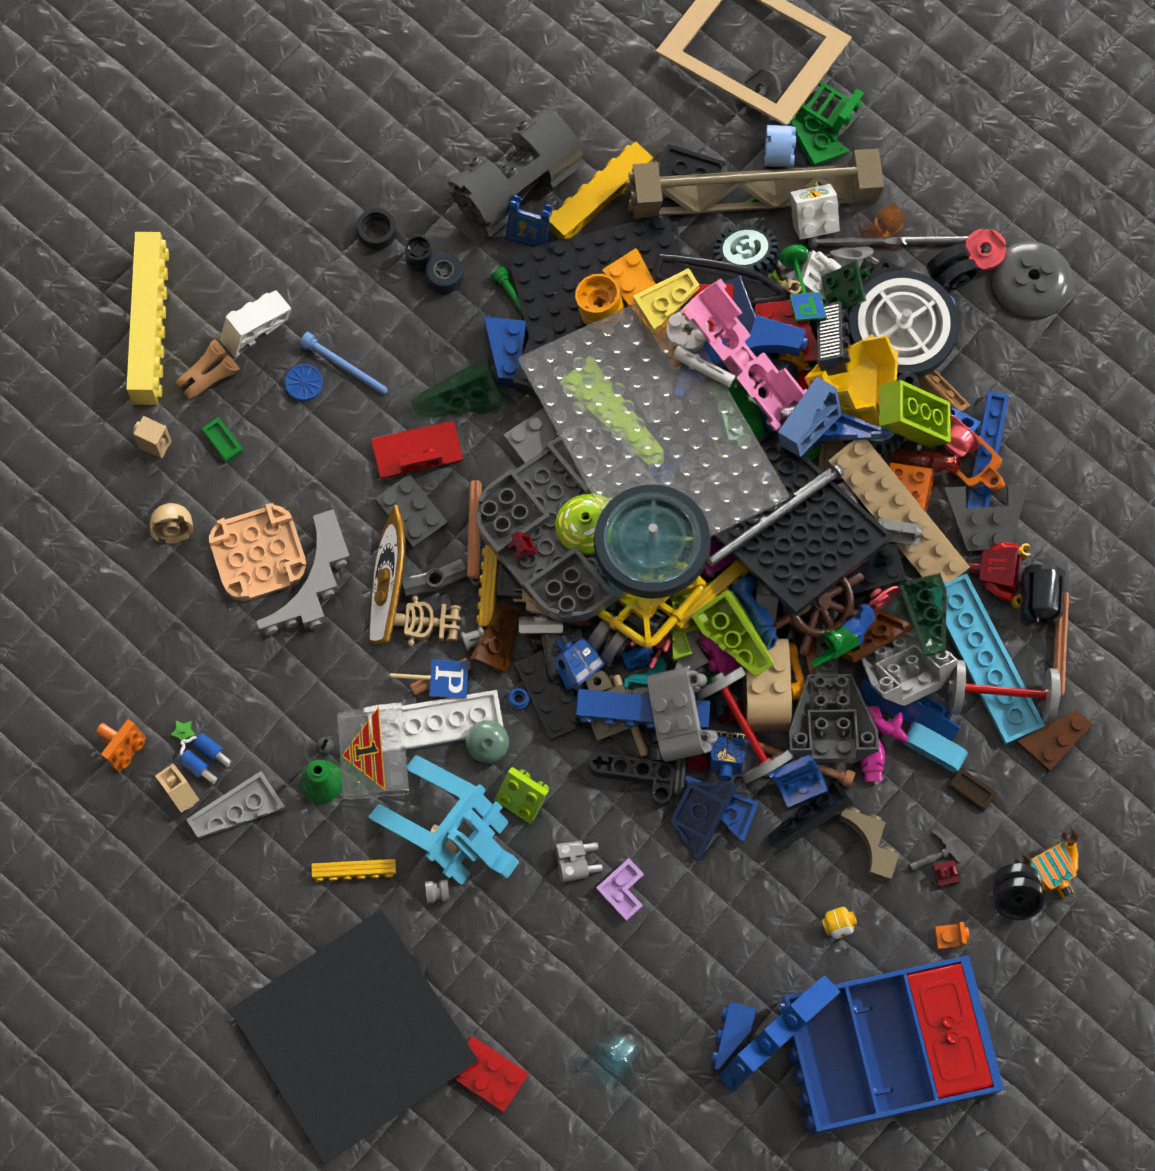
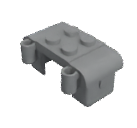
M690 666L652 674L647 679L657 740L661 756L666 762L708 753L712 749L711 743H715L718 739V735L714 730H701L693 690H699L700 687H703L707 683V678L704 674L697 673L695 670H689Z

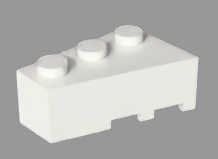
M276 290L270 294L265 293L259 300L253 303L248 302L242 309L231 311L227 314L220 341L235 358L240 355L239 350L245 345H254L256 343L254 339L262 333L267 335L287 321L291 307Z

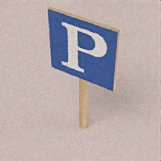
M431 659L430 676L389 674L390 678L430 680L429 696L467 698L468 662Z

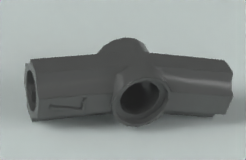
M459 559L439 569L433 568L427 573L402 578L405 596L410 597L428 592H441L444 587L467 578V570L462 560ZM433 577L441 579L438 584L430 583Z

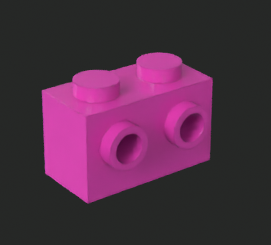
M701 631L699 632L701 646L706 652L709 662L708 666L712 672L717 674L722 672L725 675L741 667L734 657L721 649L718 644L706 637Z

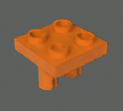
M127 719L118 732L104 723L100 724L96 730V734L102 737L103 742L108 744L101 753L102 757L119 773L130 764L132 756L143 747L146 736L136 724Z

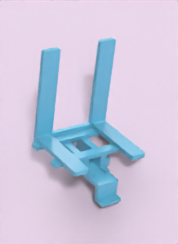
M415 755L406 769L458 797L459 801L434 833L381 804L375 807L369 818L427 852L425 856L432 862L435 860L444 869L442 873L446 877L454 878L461 885L470 875V872L461 864L465 857L472 861L479 857L490 869L507 879L519 864V861L512 854L503 850L492 838L495 832L489 827L490 825L498 833H501L506 827L508 820L500 813L503 807L496 801L492 805L483 795L486 789L479 784L476 787ZM472 808H474V809L481 815V817H482L483 819H481V818L472 810ZM463 820L473 830L468 838L463 833L457 831ZM448 840L459 849L455 856L444 847Z

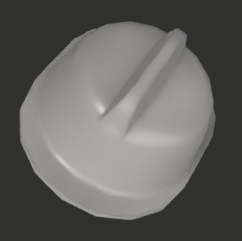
M845 246L830 251V254L833 255V260L840 264L841 267L857 261L860 269L863 259L872 255L874 250L868 246Z

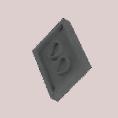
M410 474L375 498V501L387 516H389L394 505L400 507L405 527V539L413 549L448 525V522Z

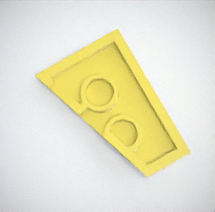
M688 268L634 295L633 301L655 333L699 289V284Z

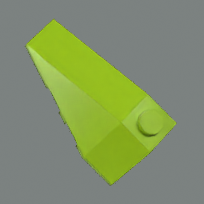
M724 591L691 614L693 620L706 637L713 640L721 649L729 653L755 676L760 675L775 664L747 612L733 591Z

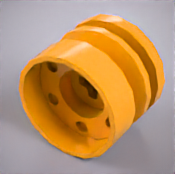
M593 274L584 278L579 283L575 299L583 322L596 330H606L614 327L624 314V305L616 281L604 274Z

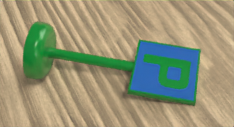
M792 245L783 249L779 254L780 263L787 268L795 269L797 280L800 282L799 286H801L800 294H789L795 320L827 319L820 292L806 293L799 267L808 259L806 247Z

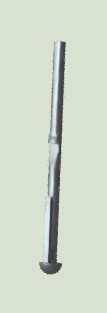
M815 236L809 238L808 245L813 250H817V246L966 244L969 236L819 239Z
M838 464L831 465L828 470L795 492L791 500L769 516L761 518L760 522L709 557V564L713 566L833 479L841 480L844 476L843 468Z

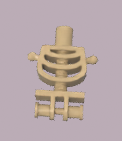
M414 595L412 596L413 603H408L406 606V614L396 613L393 626L405 627V637L410 638L408 641L409 646L414 645V640H427L434 626L440 627V642H444L445 631H449L448 641H458L457 633L460 631V626H457L456 622L461 621V617H459L460 606H450L451 613L446 615V604H442L441 618H434L431 606L426 602H418V597ZM423 609L428 611L430 614L429 618L424 617ZM415 610L419 611L420 617L415 615ZM445 622H452V624L448 625ZM419 625L417 631L414 632L415 626ZM428 626L429 628L427 629V631L425 633H422L423 627Z

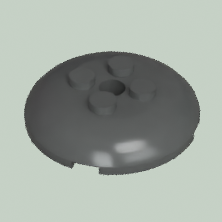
M1026 241L1006 248L1004 260L991 270L990 283L999 304L1008 312L1025 319H1042L1045 316L1057 313L1067 303L1073 289V275L1067 260L1059 251L1041 242ZM1034 274L1037 280L1030 279L1029 275Z

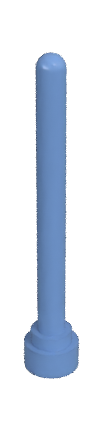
M306 332L301 338L299 346L303 349L314 350L383 395L387 393V387L317 343L318 340L311 333Z

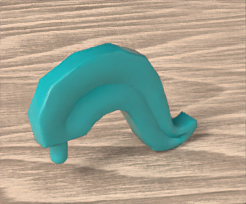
M659 657L652 669L649 668L646 674L628 675L624 679V688L628 689L630 684L648 687L647 679L649 675L666 671L667 664L664 659Z

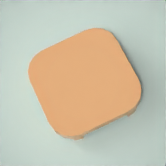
M274 503L265 504V508L226 520L222 518L212 528L209 535V543L223 587L233 599L249 601L291 588L299 584L305 577L307 564L292 516L283 507L276 506Z

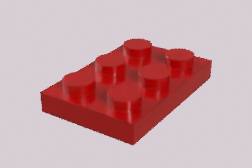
M472 1036L468 1045L479 1062L453 1079L504 1113L529 1073Z

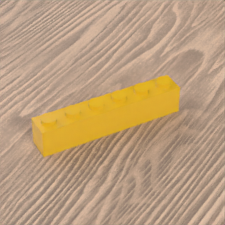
M634 142L631 146L627 145L622 150L621 155L616 159L612 158L602 172H596L587 185L583 184L577 190V194L572 198L568 197L563 202L561 208L552 211L549 230L559 240L573 237L626 190L628 172H631L633 164L653 163V157L637 142Z

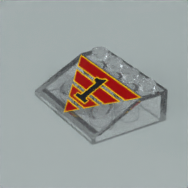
M402 702L380 704L337 713L343 799L351 800L410 794Z

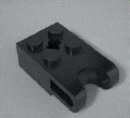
M894 542L888 543L848 575V579L858 573L864 575V580L852 587L854 599L870 596L878 588L884 590L893 586H898L899 588L907 586L897 545ZM882 565L883 570L879 571L876 567ZM840 594L833 597L834 601L841 603Z

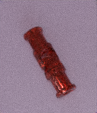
M899 448L895 450L893 463L930 468L935 472L944 470L958 474L960 456H943L942 453L921 452L919 450H914L913 452L904 451Z

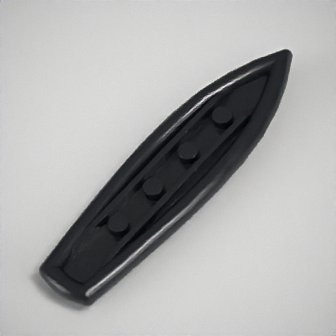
M662 253L658 254L653 265V280L657 282H662L689 268L698 284H713L719 279L725 282L740 275L752 306L760 303L790 300L789 293L781 285L764 274L744 266L711 259Z

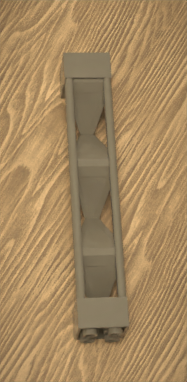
M879 149L854 150L848 165L660 177L658 162L633 164L631 172H628L626 191L627 193L630 192L631 198L628 200L629 212L633 213V219H640L665 214L682 215L792 207L790 192L807 189L817 181L822 185L831 184L837 194L838 204H871L877 202L884 188ZM738 186L759 200V202L716 204ZM662 193L682 207L661 208L663 202Z

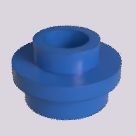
M515 688L510 691L508 703L513 709L521 710L529 704L530 698L526 690ZM521 696L523 698L522 702L517 703L514 700L515 697Z

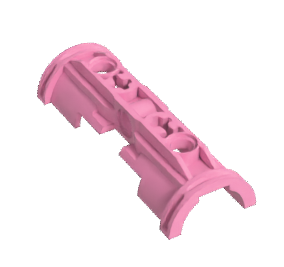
M719 279L696 295L680 313L682 316L685 315L686 321L692 320L717 352L722 362L733 375H736L735 377L768 417L766 423L771 426L772 431H777L781 427L779 421L797 406L807 389L802 390L786 368L778 371L764 352L756 358L744 342L751 335L737 318L742 311L725 291L724 288L727 287L722 279ZM708 320L714 324L713 332L708 331L706 328ZM760 387L766 390L765 398H761L758 394Z

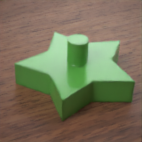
M176 721V729L170 736L179 738L180 741L183 739L187 740L193 736L196 737L191 730L192 721L184 724Z

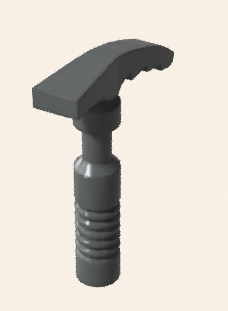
M932 829L931 833L933 836L941 840L942 845H945L946 849L940 850L941 852L935 855L930 854L909 863V867L913 872L936 862L941 857L946 858L948 855L952 856L956 864H959L961 859L953 845L940 832Z

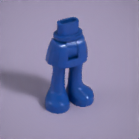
M753 576L742 577L731 587V590L744 607L763 643L768 649H772L778 639L776 628L773 626V618L768 609L761 607L752 596V592L757 587L755 578Z

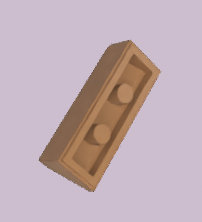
M936 370L918 378L922 390L950 402V407L961 412L969 408L970 404Z

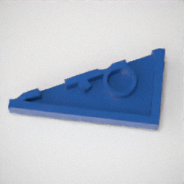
M842 413V416L817 441L887 439L889 437V430Z

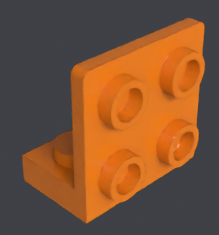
M891 463L889 468L927 513L934 481L933 470Z

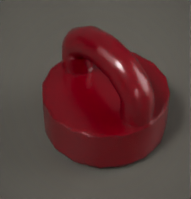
M706 754L687 757V767L691 772L701 773L709 766Z

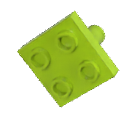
M511 767L494 801L531 824L539 812L549 792V788L546 784L542 787L544 782L539 781L536 783L530 779L528 772L524 775L525 770L521 769L518 771Z

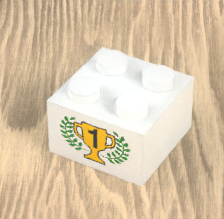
M831 184L790 192L793 228L800 240L840 231L837 194Z

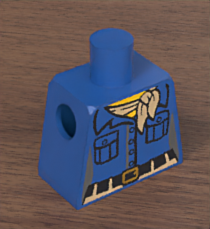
M714 730L718 735V739L715 743H711L712 749L708 752L709 768L711 771L719 772L720 781L730 782L732 774H740L742 771L749 742L744 733Z

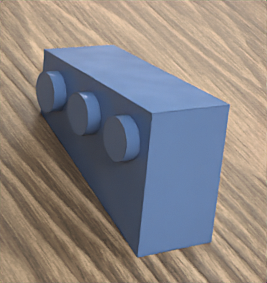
M816 377L778 431L782 447L801 457L842 416L837 388Z

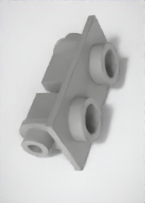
M879 518L878 522L893 535L891 542L919 546L922 525Z

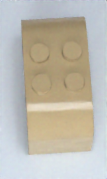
M777 639L772 649H768L765 645L775 663L773 666L758 676H755L743 666L747 673L742 677L743 715L753 732H788L791 724L792 695L788 639Z

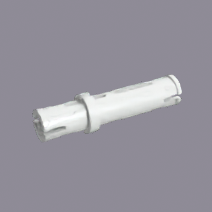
M680 346L677 347L672 357L689 366V369H695L730 388L736 376L700 358L699 354H693Z

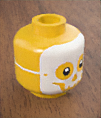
M844 906L826 912L825 919H822L827 935H831L834 939L852 934L854 932V925L857 924L854 912H849Z

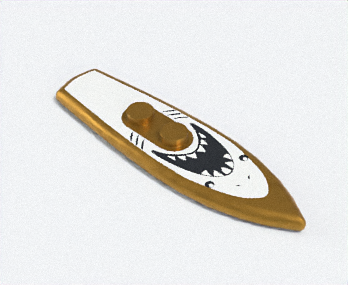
M398 505L393 506L387 518L375 559L369 622V643L375 646L385 645L391 640L402 583L406 540L403 516Z

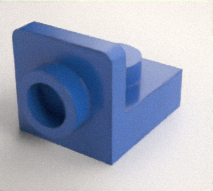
M642 646L622 653L628 672L650 664L652 661L650 655L654 654L653 649H647V647Z

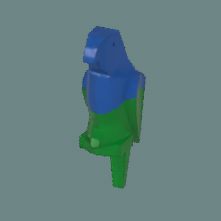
M867 604L860 605L861 609L853 618L842 623L836 630L822 633L828 647L826 652L810 663L813 668L831 658L836 659L862 644L865 631L876 617L870 606Z

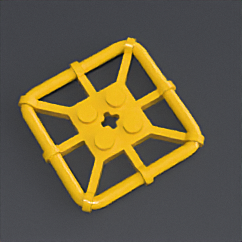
M676 557L669 565L646 581L663 580L662 578L671 568L682 572L686 566L677 561ZM699 576L689 587L679 592L692 593L677 609H673L664 603L670 596L649 599L626 594L617 601L625 607L618 616L614 617L605 610L597 616L606 621L613 630L617 629L638 645L652 649V646L658 644L677 622L682 621L683 615L706 588V581ZM660 609L670 617L651 637L649 619ZM632 612L644 620L645 638L623 623Z

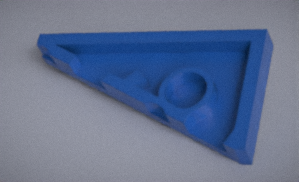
M689 776L685 778L687 785L689 782H703ZM734 793L721 821L744 843L759 802Z

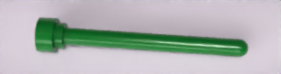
M505 267L496 269L491 274V278L495 283L503 286L523 316L518 294L508 281L509 273Z

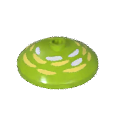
M582 494L568 500L560 508L555 521L556 534L561 544L570 551L577 547L583 555L595 554L593 540L595 527L601 512L610 500L596 494ZM584 516H589V519L583 520L582 518ZM617 518L613 521L608 532V547L618 536L616 529Z

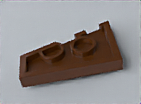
M1075 710L1054 723H1050L1018 740L1016 744L1050 772L1093 724Z

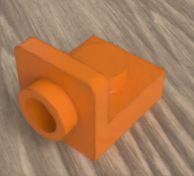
M964 922L934 927L937 950L961 948L970 940L969 929L965 927Z

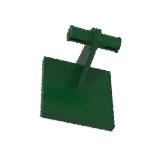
M854 261L822 276L827 303L841 301L843 308L849 309L867 301L862 279L870 276L869 269L865 268L860 271L858 262Z

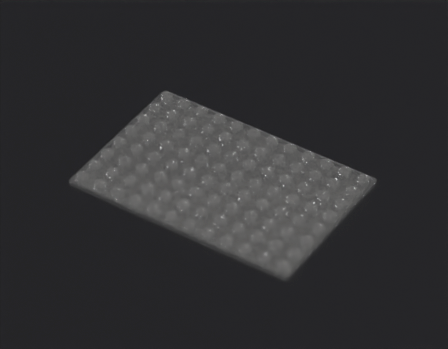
M633 304L519 357L520 366L601 512L615 496L632 487L650 484L668 486L683 492L700 507L706 517L710 536H713L788 500L789 494L727 387L695 369H689V366L672 358L677 347L670 345L666 337L669 319L654 333L637 305ZM679 308L674 314L680 312L681 308ZM685 328L682 332L691 335L692 329ZM703 347L691 352L699 354L700 358L712 363ZM645 502L629 507L617 516L610 527L634 571H640L697 543L696 533L689 519L676 508L659 502ZM650 524H656L658 527L657 542L654 547L648 545V529Z

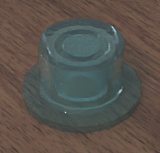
M619 1033L614 1034L607 1044H598L594 1050L597 1059L606 1069L623 1078L631 1077L634 1072L632 1063L640 1053L637 1045L631 1039Z

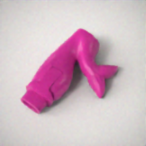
M878 706L867 707L879 732L908 743L906 733L900 728L903 722L901 712L890 722L884 720ZM879 739V751L859 761L862 767L861 772L864 773L865 782L882 781L885 751Z

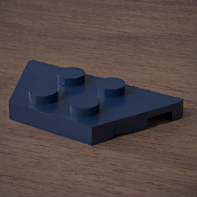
M689 782L670 822L680 832L681 838L685 844H688L694 853L693 856L697 860H701L739 784Z

